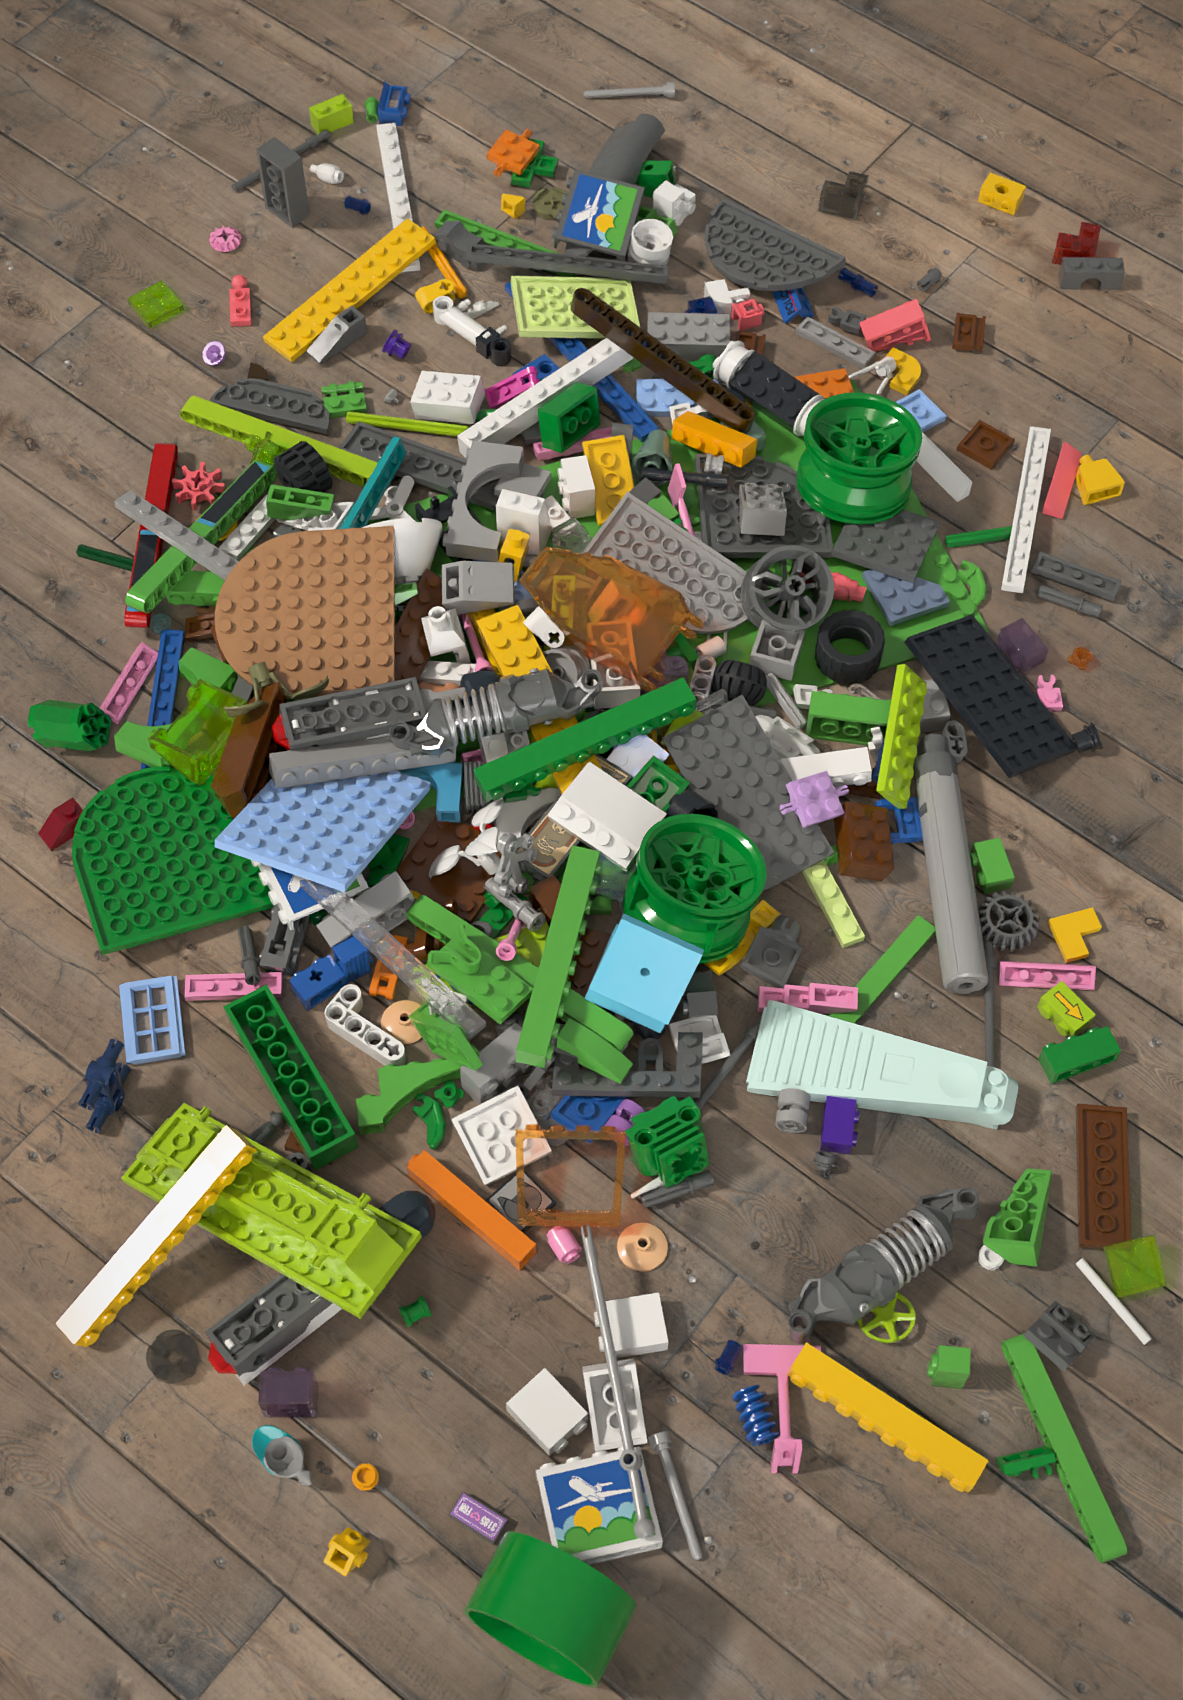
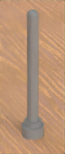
M666 82L663 86L587 90L584 92V97L604 98L663 94L667 98H675L674 82Z
M668 1431L659 1432L648 1439L651 1448L655 1449L656 1453H659L693 1559L699 1560L702 1558V1551L669 1452L672 1441Z

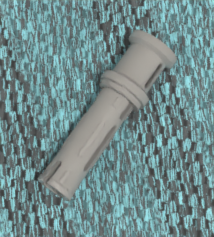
M494 877L487 880L485 883L486 887H484L485 890L513 912L514 917L517 920H522L531 932H535L542 927L546 919L542 912L538 913L532 908V904L529 901H522L513 892L507 899L499 896L498 889L500 884L494 882Z

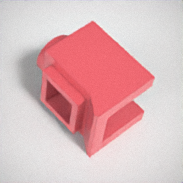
M755 299L732 304L731 318L732 320L739 318V331L762 324L764 309L762 304L756 303Z

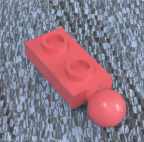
M236 275L231 282L234 289H229L231 327L252 326L250 288H246L248 281L243 275Z

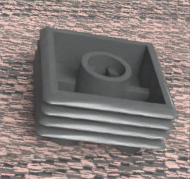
M466 761L464 763L465 814L467 815L476 814L489 803V801L486 802L474 778L473 769L482 766L483 763L481 761L478 763L476 761L474 763Z

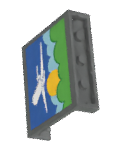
M575 169L573 177L569 176L568 194L564 193L563 211L559 210L558 228L554 227L552 239L555 240L554 248L557 249L558 243L562 241L617 256L616 260L625 261L631 232L635 226L642 202L644 187Z

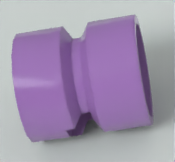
M624 1099L615 1110L616 1115H612L608 1119L603 1129L618 1144L629 1146L625 1130L633 1127L632 1117L646 1111L637 1103Z

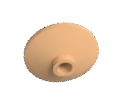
M409 1000L393 1003L382 1015V1030L400 1041L403 1045H411L420 1041L422 1037L411 1020L408 1019L404 1022L400 1019L408 1017L421 1005Z
M635 1223L628 1226L619 1236L617 1251L621 1261L628 1268L638 1272H647L659 1267L665 1260L668 1250L667 1240L663 1232L649 1223ZM646 1241L647 1246L640 1247L638 1245V1242Z

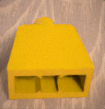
M1085 455L1080 458L1079 462L1081 465L1078 467L1075 480L1083 505L1121 495L1125 482L1107 459L1094 461L1091 455Z
M509 529L500 552L499 563H508L510 558L515 561V564H513L514 582H517L529 550L530 535L520 530Z

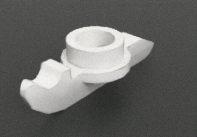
M484 300L473 304V310L467 309L465 314L474 319L499 306V303L497 301L485 303Z

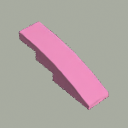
M810 983L809 987L786 984L784 988L759 986L757 1012H763L769 1000L819 1014L855 1012L858 1008V988Z

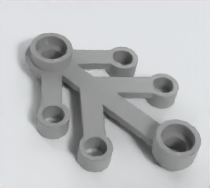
M504 833L499 838L497 851L502 856L494 877V882L500 884L498 889L499 896L507 899L512 892L519 894L527 890L529 881L526 880L525 876L521 875L518 862L526 860L533 863L535 861L538 851L532 848L534 843L533 836L525 833L522 837L516 838V835L512 833ZM518 847H523L526 849L519 852H515Z

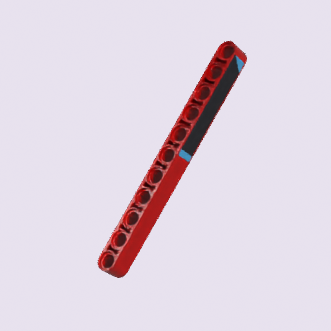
M155 443L145 500L168 515L173 490L172 479L175 478L178 460L177 444ZM141 524L129 590L162 555L164 540ZM126 605L124 614L125 627L149 628L152 611L145 613Z

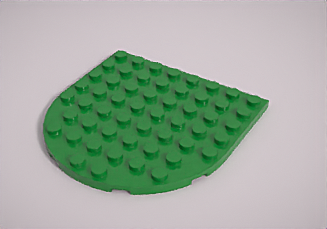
M170 766L141 769L114 780V784L107 787L104 791L100 790L84 808L74 830L72 861L101 956L270 909L275 906L269 898L268 892H270L268 885L263 886L258 873L261 871L258 866L254 867L250 859L215 847V839L234 818L229 815L214 795L211 788L213 775L192 768L184 770L170 768Z

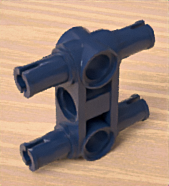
M115 1039L109 1040L103 1056L89 1063L85 1074L87 1087L78 1102L79 1106L86 1109L87 1105H89L88 1110L94 1109L85 1127L92 1132L96 1128L95 1133L101 1132V1128L108 1115H111L114 1111H119L125 1095L123 1084L131 1071V1068L126 1064L122 1068V1063L116 1064L125 1045L119 1040L114 1044Z

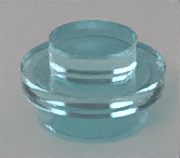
M156 614L150 620V629L158 635H161L162 630H170L172 625L170 617L166 614Z

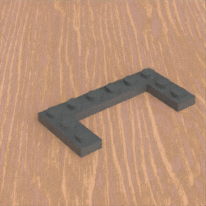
M678 1032L676 1071H629L621 1084L593 1070H579L580 1064L577 1063L578 1059L555 1052L552 1095L690 1096L691 1098H701L703 1032Z

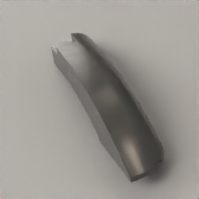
M643 113L635 121H631L625 126L617 127L603 145L588 173L635 185L648 154L665 132L664 126L656 117ZM566 243L565 254L586 257L588 253L594 251Z

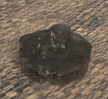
M168 1330L160 1333L152 1345H149L146 1353V1362L150 1372L158 1381L169 1384L179 1383L192 1377L196 1373V1368L200 1361V1352L196 1341L181 1330ZM171 1351H175L177 1355H180L176 1362L173 1363L170 1360H166V1357L171 1355Z

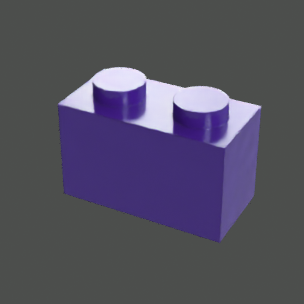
M826 1097L820 1151L849 1155L851 1147H856L858 1132L853 1131L854 1123L858 1124L860 1109H855V1099Z

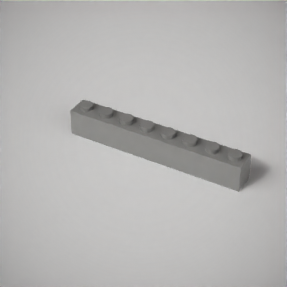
M406 734L396 735L395 737L401 739L404 738ZM390 736L269 753V773L276 788L279 789L455 762L456 746L448 748L442 755L421 753L411 756L410 750L397 748Z

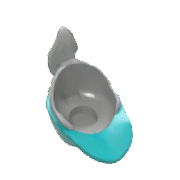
M263 1425L254 1431L251 1441L252 1448L260 1462L271 1474L285 1478L298 1477V1482L301 1485L312 1484L311 1471L304 1469L302 1446L293 1436L272 1425Z

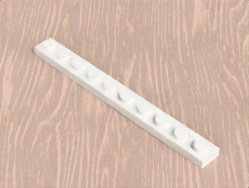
M388 123L376 125L394 229L407 218L412 221L396 124ZM419 258L401 273L420 271Z
M1030 426L1001 590L1023 593L1051 429Z

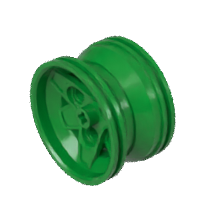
M868 393L837 394L816 404L806 419L804 430L806 449L799 460L796 475V485L801 497L818 513L844 523L872 524L885 521L897 515L908 502L912 487L911 467L918 459L922 444V431L915 417L900 404L885 397Z

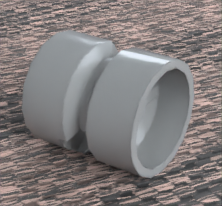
M786 1088L779 1091L777 1104L779 1110H777L775 1121L776 1128L789 1133L806 1131L808 1114L806 1112L809 1111L810 1105L809 1093L795 1088Z

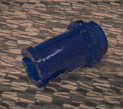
M348 195L344 206L345 208L359 211L361 215L369 213L371 203L367 199L360 200Z
M727 1340L720 1358H717L714 1362L715 1370L723 1375H729L730 1372H733V1365L742 1350V1346L736 1341Z

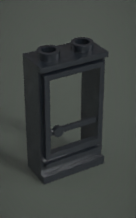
M452 486L448 487V499L442 502L439 501L437 496H433L430 499V508L424 510L419 503L415 504L417 520L422 522V518L438 520L441 523L448 521L449 516H453V500L458 497ZM467 506V510L472 516V518L480 525L484 526L476 517V515L472 512V510ZM449 529L442 531L438 543L446 554V547L443 546V537L445 533L448 534ZM448 556L452 562L473 561V559Z

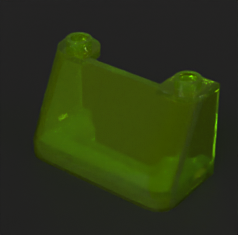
M199 679L187 691L188 706L167 730L161 727L153 730L149 735L148 741L150 748L191 782L202 785L218 767L236 718H229L224 706L246 705L247 700Z

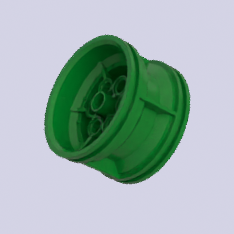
M680 814L662 819L654 824L642 839L636 858L637 869L631 875L624 892L623 913L703 949L704 952L699 963L720 960L736 950L745 936L750 922V911L760 899L766 883L767 871L764 858L754 842L745 833L723 820L700 814Z

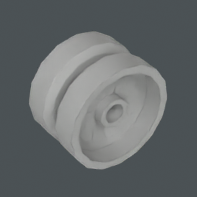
M562 645L543 652L553 674L572 684H575L586 670L591 669L588 657L581 649L574 645Z

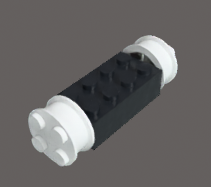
M741 341L729 342L721 356L717 357L713 363V376L716 381L725 382L727 388L735 390L744 397L747 403L795 436H804L806 419L809 412L816 404L825 399L822 395H819V393L755 350L746 349Z

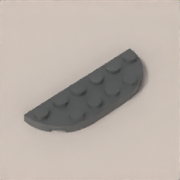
M253 378L237 380L236 384L228 387L224 385L218 389L209 400L255 418L328 435L330 428L328 410L318 396L307 390Z

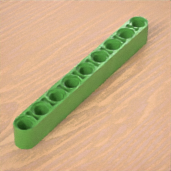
M1025 1333L1002 1341L1003 1354L1045 1446L1055 1454L1056 1462H1053L1097 1560L1100 1563H1104L1127 1554L1125 1541L1035 1346L1023 1336Z

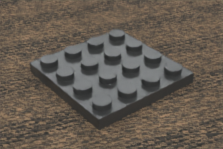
M902 509L892 518L878 523H845L832 549L831 556L914 583L937 533L940 521Z

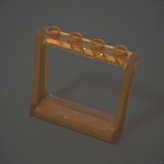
M525 1124V1129H515L518 1225L587 1227L588 1224L590 1227L620 1228L625 1131H616V1126H601V1130H591L589 1125H576V1130H565L566 1125L553 1124L550 1129H540V1124ZM527 1138L615 1140L617 1142L612 1208L608 1211L528 1209L525 1206L524 1140Z

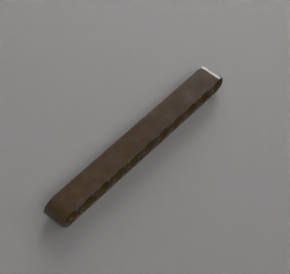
M578 288L574 291L570 308L574 315L731 429L743 434L749 433L755 418V411L750 406L588 289Z

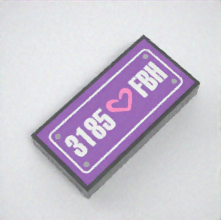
M462 1492L448 1514L450 1518L493 1545L508 1523V1519L465 1492Z

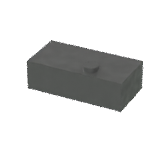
M273 137L256 149L265 208L293 228L309 216L302 157Z

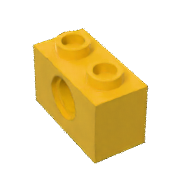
M990 172L981 186L978 202L1014 216L1023 201L1026 186Z

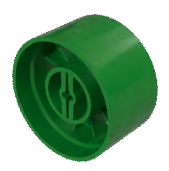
M506 1532L469 1599L464 1613L483 1632L516 1654L564 1679L586 1687L595 1688L598 1686L637 1605L632 1597L615 1582L578 1558L537 1538L518 1532Z

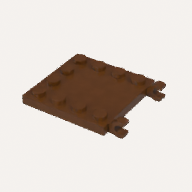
M437 815L396 871L409 890L417 891L436 902L455 899L458 904V913L455 915L469 924L474 922L485 905L484 901L486 898L484 894L487 892L484 888L486 887L485 883L491 877H495V874L489 875L482 865L477 866L473 861L461 856L450 870L432 876L430 879L429 871L431 865L441 852L456 845H459L460 851L465 852L467 846L482 833L463 822L437 821ZM499 851L495 852L501 859V853Z

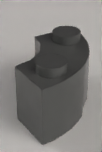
M446 221L433 235L438 248L445 251L465 268L478 269L483 264L466 261L469 243L487 244L483 237L470 233L460 221Z
M712 971L693 973L683 993V1015H687L688 1018L718 1015L717 995L713 985Z

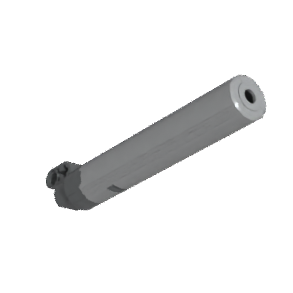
M953 720L947 722L940 734L923 736L916 747L917 758L914 760L913 770L943 986L945 990L952 993L968 994L984 988L989 982L957 771V767L967 754L968 748L963 725Z

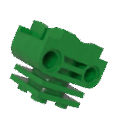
M675 1096L664 1100L655 1109L642 1112L631 1118L633 1127L625 1130V1134L628 1136L631 1161L642 1175L654 1176L658 1174L661 1182L663 1181L664 1186L668 1188L682 1182L686 1177L694 1173L701 1172L705 1167L709 1166L701 1113L690 1096L680 1102Z

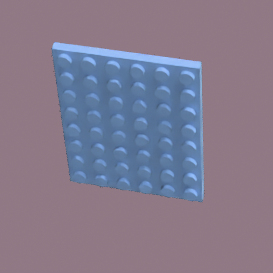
M399 771L279 789L276 788L271 779L215 839V847L345 892L429 792L430 782L400 773Z

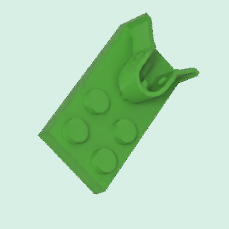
M464 923L458 926V934L441 950L428 953L427 967L461 994L467 996L472 1003L500 1025L532 994L533 988L466 936Z
M428 1000L408 1016L434 1055L475 1071L483 1065L479 1059V1051L474 1045L469 1044L466 1039L468 1036L466 1031L450 1010H448V1015L445 1018L440 1017L439 1010L430 1015L429 1004L432 1001Z

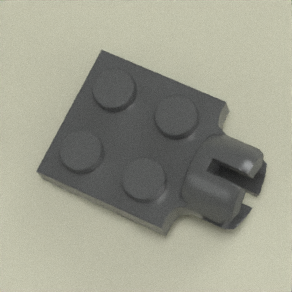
M785 915L776 917L771 928L768 929L762 926L759 928L740 966L746 972L777 988H784L803 950V947L796 943V939L801 931L800 924L794 919L791 926L786 928L785 926L790 917Z

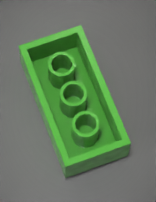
M812 691L805 734L812 739L868 746V742H871L873 738L871 728L880 726L883 738H885L891 700Z

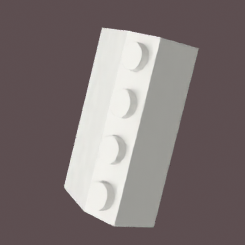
M588 762L561 795L548 814V818L593 850L600 851L602 856L627 872L637 858L638 850L646 832L654 824L664 819L667 813L591 762Z

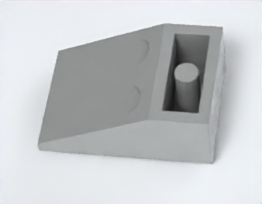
M755 483L739 485L741 534L784 536L787 510L782 487L776 484L759 486Z
M459 561L443 564V606L447 611L456 608L457 614L460 615L515 605L513 563Z

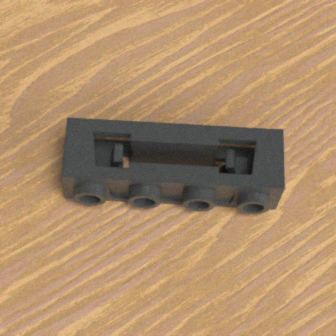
M276 904L271 911L272 919L270 927L265 933L266 941L264 949L259 955V965L267 973L282 972V975L293 976L310 915L293 921L294 930L290 931L287 924H282L278 915L280 909Z

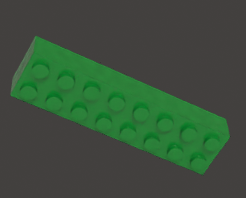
M266 984L223 1006L230 1025L314 1171L358 1148L359 1145L353 1129L268 985Z

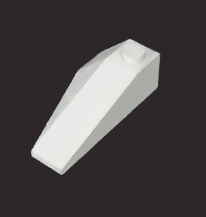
M333 503L331 512L327 515L289 521L276 520L307 531L341 529L355 503Z

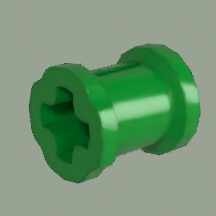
M422 1295L418 1297L417 1301L398 1308L408 1328L417 1320L425 1316L427 1318L432 1316Z

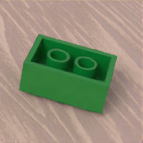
M576 382L538 409L542 447L563 453L601 425L596 387Z

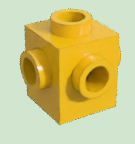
M347 1527L341 1534L336 1533L328 1544L329 1551L324 1563L346 1577L356 1566L360 1568L368 1557L366 1550L370 1541L358 1531Z

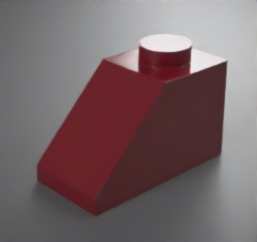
M73 797L52 810L38 833L50 851H53L74 837V830L83 809Z

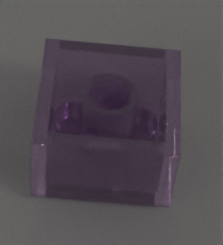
M269 1368L267 1371H260L258 1403L264 1417H317L319 1386L314 1371H310L308 1368H295L294 1371Z

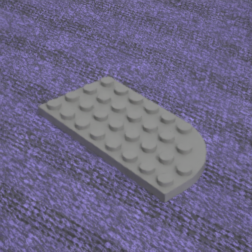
M628 491L578 558V562L606 581L610 582L612 579L629 587L633 595L635 594L647 604L649 610L673 626L677 625L682 630L697 634H718L732 630L748 620L740 597L741 585L747 572ZM761 583L762 591L772 589L766 584Z

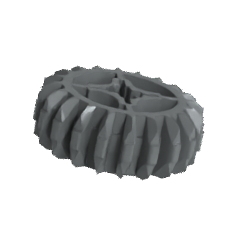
M1004 890L1001 895L995 892L992 898L987 896L984 903L980 904L978 909L982 936H985L984 942L991 941L994 948L996 945L1000 946L1001 952L1006 947L1011 953L1015 947L1021 951L1024 945L1029 946L1032 940L1036 938L1037 931L1040 928V915L1036 914L1037 907H1030L1032 904L1031 900L1024 901L1023 894L1016 897L1014 891L1010 895H1007ZM990 914L994 916V920L997 923L996 926L992 924ZM1020 916L1023 918L1025 922V929L1021 926L1022 923L1019 920Z

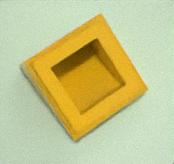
M503 193L501 195V210L512 218L517 219L525 212V198Z

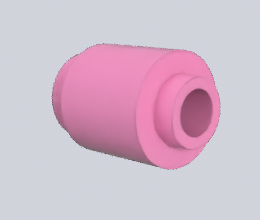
M563 1224L553 1227L547 1233L548 1244L561 1263L567 1262L570 1264L580 1257L579 1253L582 1248L569 1228H565Z

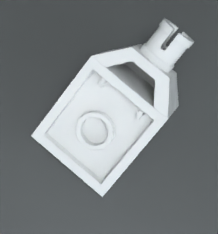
M440 606L432 608L428 613L429 616L421 618L431 657L453 651L457 663L472 664L456 608L445 611Z

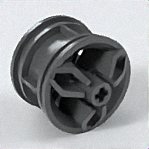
M797 545L781 546L769 551L747 571L741 585V604L749 621L758 629L762 620H764L768 624L782 630H805L821 620L829 610L834 596V581L828 565L814 551ZM787 565H790L791 570L787 579ZM775 566V574L770 571V567ZM803 572L805 576L800 577L798 576V574ZM809 580L810 584L805 585V581ZM761 583H764L769 587L771 586L774 589L762 591ZM811 592L812 600L807 595L803 597L800 594ZM769 598V602L765 604L764 599ZM785 604L787 608V618L782 617ZM771 605L776 607L773 609V612L769 609ZM799 608L805 614L803 617H799Z

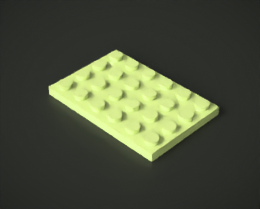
M511 276L510 283L519 337L606 338L571 312L573 294L578 288L588 289L640 327L631 280L591 277Z

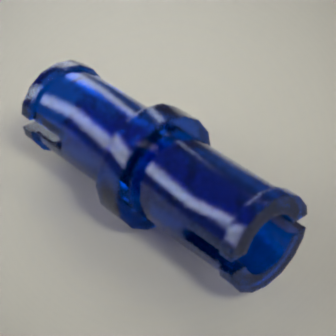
M846 267L842 268L839 272L842 276L838 275V279L851 285L852 289L860 290L870 297H873L877 292L878 286L864 279L863 275H857Z

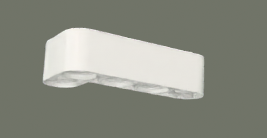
M354 984L345 985L325 1009L328 1028L384 1066L389 1064L405 1065L406 1055L403 1044L358 1014L363 1007L361 990ZM349 997L356 998L354 1001H347ZM334 1015L342 1016L339 1019H332ZM355 1027L361 1028V1030H359L358 1032L350 1031L352 1028ZM373 1040L380 1041V1043L376 1045L370 1044V1042Z

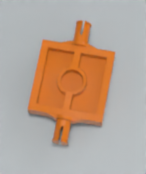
M527 128L522 135H518L505 129L487 153L486 159L498 166L493 171L495 176L500 177L505 170L512 171L518 175L523 173L538 153L540 147L539 144L528 140L533 134L531 130Z

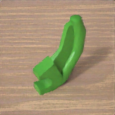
M962 560L960 568L966 571L959 569L958 575L970 587V600L977 607L985 599L987 585L982 570L975 564Z

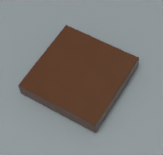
M979 420L958 444L957 451L992 470L1012 447L1015 439Z

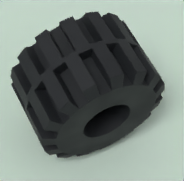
M300 441L274 458L276 473L280 482L285 487L322 493L327 492L333 487L331 474L325 461L316 449L306 441Z

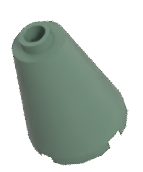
M663 430L651 431L632 460V474L639 482L642 480L643 467L669 471L674 469L669 436ZM651 481V482H652L655 486H660V485H662V484L667 483L668 481H661V482H659V481Z

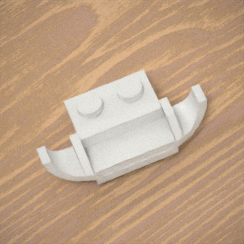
M764 715L755 716L780 759L820 753L819 749L813 744L814 739L777 716L773 719Z

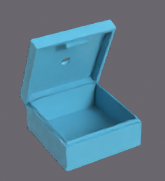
M623 914L619 924H616L608 940L584 999L661 1033L664 1025L669 1024L704 950Z

